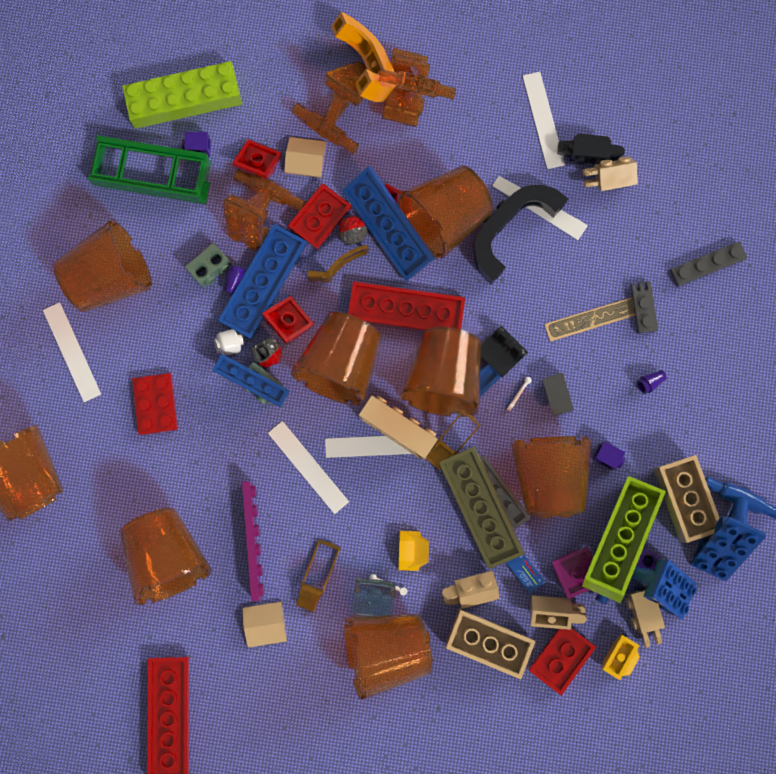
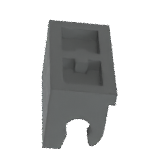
M563 373L543 378L553 416L574 411Z

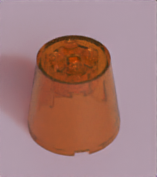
M464 165L403 191L399 194L397 200L398 206L436 259L446 257L493 212L492 198L486 185L477 173Z
M114 220L105 223L53 264L55 277L63 294L81 312H87L151 289L152 278L142 253L139 249H134L130 242L133 240L132 237Z
M330 312L292 368L291 375L296 381L300 382L302 380L305 382L304 387L325 398L342 404L350 401L353 402L352 405L361 406L366 398L381 334L372 325L355 316L342 312Z
M433 327L425 330L403 386L401 399L403 401L408 400V405L416 409L436 415L451 417V413L460 414L462 410L469 415H476L479 410L480 339L466 331L449 327Z
M37 425L15 433L13 435L15 439L5 444L3 441H0V512L9 522L17 517L20 520L56 501L55 496L64 492Z
M576 436L530 438V442L524 443L522 439L511 442L526 514L539 516V518H550L551 516L565 518L586 511L592 445L591 437L584 436L581 437V440H576Z
M175 508L157 509L136 517L125 524L119 531L132 596L136 605H144L146 600H152V603L175 596L197 585L196 580L200 578L204 580L212 573L209 563Z
M418 613L349 616L344 618L345 623H348L344 624L347 657L350 669L354 668L356 678L353 679V684L359 700H365L431 674L433 657L429 644L430 635L426 631L424 622Z

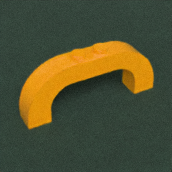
M341 12L331 25L336 38L348 43L361 55L367 68L355 83L358 93L361 97L368 100L383 102L398 83L388 56L381 43L366 27L351 16Z

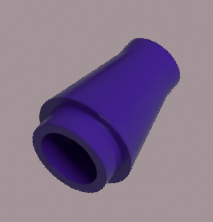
M230 265V268L227 269L224 291L235 292L244 276V269Z
M659 370L658 372L641 376L637 381V386L643 394L651 393L663 381L667 380V376L663 370Z

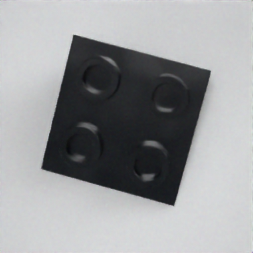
M502 326L498 327L475 350L502 378L528 353Z

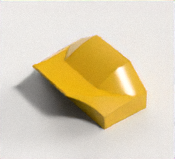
M400 531L398 570L418 571L422 565L428 563L429 541L423 538L419 531Z
M620 634L604 658L601 669L618 680H621L622 676H630L640 658L637 650L640 645Z

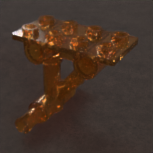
M394 48L390 62L394 72L382 68L379 74L380 82L395 85V88L384 100L382 118L416 127L425 103L422 95L432 98L440 96L453 100L456 95V88L442 85L438 80L427 78L430 70L427 56Z
M359 61L326 73L325 85L332 89L334 93L324 117L316 111H309L300 103H297L292 110L293 114L305 121L306 126L332 142L335 146H342L351 154L356 152L359 144L347 137L345 131L336 126L335 123L350 103L358 106L363 100V97L358 93L355 83L367 68L365 64Z
M237 169L234 180L247 185L249 190L257 194L249 201L233 194L228 199H224L223 206L227 235L233 241H240L252 250H259L269 230L263 224L268 214L266 209L271 200L282 206L289 205L299 211L306 202L292 195L290 190L277 185L273 181L266 180L258 175L252 176Z

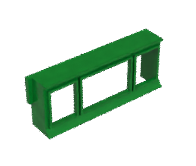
M96 135L97 143L88 180L94 186L206 204L210 182H207L211 164L207 153ZM106 147L121 149L116 177L100 174ZM128 151L173 158L168 186L123 178ZM180 159L201 163L195 190L174 187Z

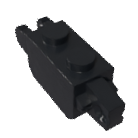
M577 134L571 141H559L557 154L570 157L569 161L576 164L593 163L595 165L600 164L603 160H619L625 154V149L622 146L611 144V139L608 136Z

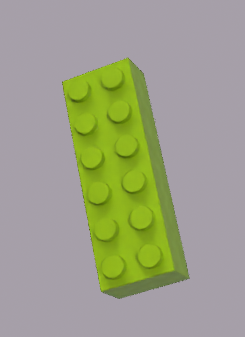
M232 61L122 86L129 119L135 129L243 105Z
M630 476L627 477L582 587L621 603L665 495V490Z

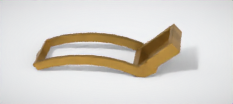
M363 245L348 251L338 258L327 272L308 270L307 276L309 281L330 283L334 275L344 265L358 257L367 255L369 248L367 245Z
M462 410L437 440L433 450L425 459L441 471L442 468L439 462L456 455L481 424L472 415ZM463 413L478 426L455 452L441 439Z
M318 540L301 583L296 606L312 612L315 611L341 547L334 545L332 542ZM320 543L337 549L322 590L304 583Z

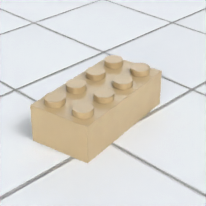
M378 395L376 398L371 396L359 414L360 420L422 461L425 460L438 440L435 437L436 433L428 428L422 429L419 427L420 423L412 417L409 419L405 418L400 409L395 406L390 408L387 406V401Z
M689 456L653 468L660 489L666 491L664 500L680 543H688L714 534L719 515L697 456Z
M459 608L444 646L448 650L522 679L535 640Z

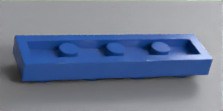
M222 353L212 369L218 375L280 408L290 393V390Z

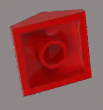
M248 139L232 162V165L267 179L274 173L282 152Z
M291 296L262 313L264 319L285 344L296 340L314 325Z

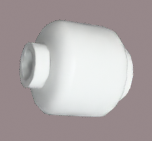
M233 329L218 333L216 339H214L217 353H222L225 356L239 353L241 345H244L242 335L237 334Z

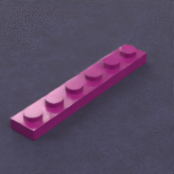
M249 481L242 482L250 591L251 601H260L265 591L264 584L260 583V576H263L262 564H259L258 556H261V545L257 544V536H260L259 524L256 525L255 517H258V507L254 505V497L257 496L256 486H253L252 482Z

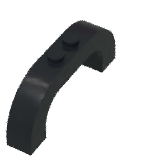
M546 185L525 186L514 192L506 201L503 199L496 207L498 210L494 214L490 213L484 219L485 224L481 227L475 241L474 261L482 277L492 285L504 272L506 266L494 256L491 242L520 210L528 206H536L542 208L554 218L569 199L560 191Z

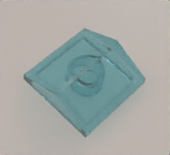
M356 578L353 614L392 619L396 582Z

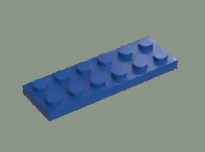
M371 166L364 169L342 189V192L405 281H409L436 259Z
M274 224L223 310L218 322L252 340L264 319L262 313L270 309L307 245V241Z

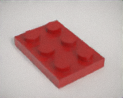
M322 183L289 223L288 228L318 250L350 211L352 205Z
M166 373L132 378L138 435L178 430L172 374Z
M572 628L571 630L557 629L528 670L562 696L596 646Z

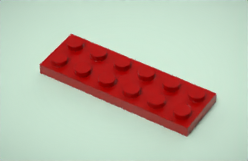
M353 281L347 319L460 336L465 297Z
M189 656L148 658L147 774H189Z

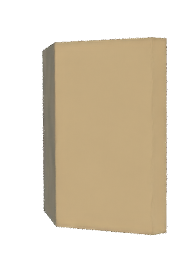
M290 137L286 149L284 173L321 178L326 141Z
M282 601L243 607V624L248 647L287 641Z

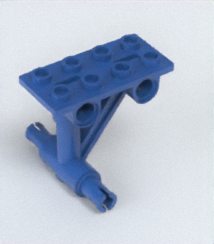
M707 476L705 480L709 490L718 493L720 498L733 503L728 517L721 516L712 537L708 541L705 539L700 541L696 555L691 561V566L727 581L766 538V533L748 525L747 511L749 510L755 514L763 513L776 520V507L765 502L764 498L751 493L746 488L738 487L729 482L722 483Z
M658 559L654 570L636 566L631 579L647 586L643 597L658 603L661 610L675 615L682 620L687 615L691 598L694 597L697 591V583L670 560ZM597 593L595 600L607 605L609 598Z

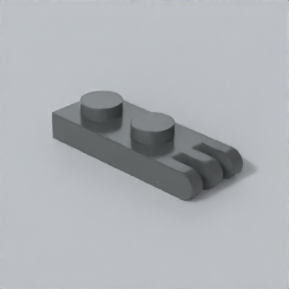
M650 281L645 282L646 289H644L643 282H638V290L635 283L630 285L638 334L658 331Z

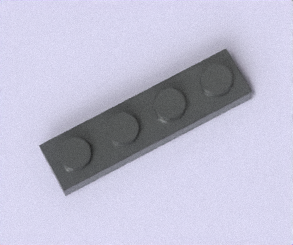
M739 241L674 267L669 271L676 286L679 287L744 261L748 257Z
M485 455L480 458L511 524L516 529L531 517Z

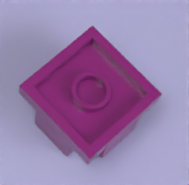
M588 546L557 557L558 559L551 562L555 578L567 599L589 591V589L582 587L593 560Z

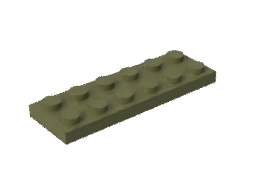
M473 446L440 461L439 464L488 569L524 555V549L476 447Z

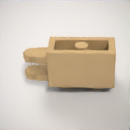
M628 156L620 157L616 161L603 160L600 164H595L594 167L582 171L585 176L595 175V179L585 180L583 186H596L600 191L638 184L637 162Z
M493 571L455 580V585L442 590L443 602L450 606L451 604L460 603L461 609L499 599V589Z
M644 588L628 592L626 605L632 611L633 618H631L634 630L637 629L645 648L650 647V640L647 632L652 631L656 644H662L659 629L665 628L659 604L643 597L646 590Z
M532 595L529 609L530 626L571 630L572 623L581 624L587 621L585 605L572 603L571 599Z

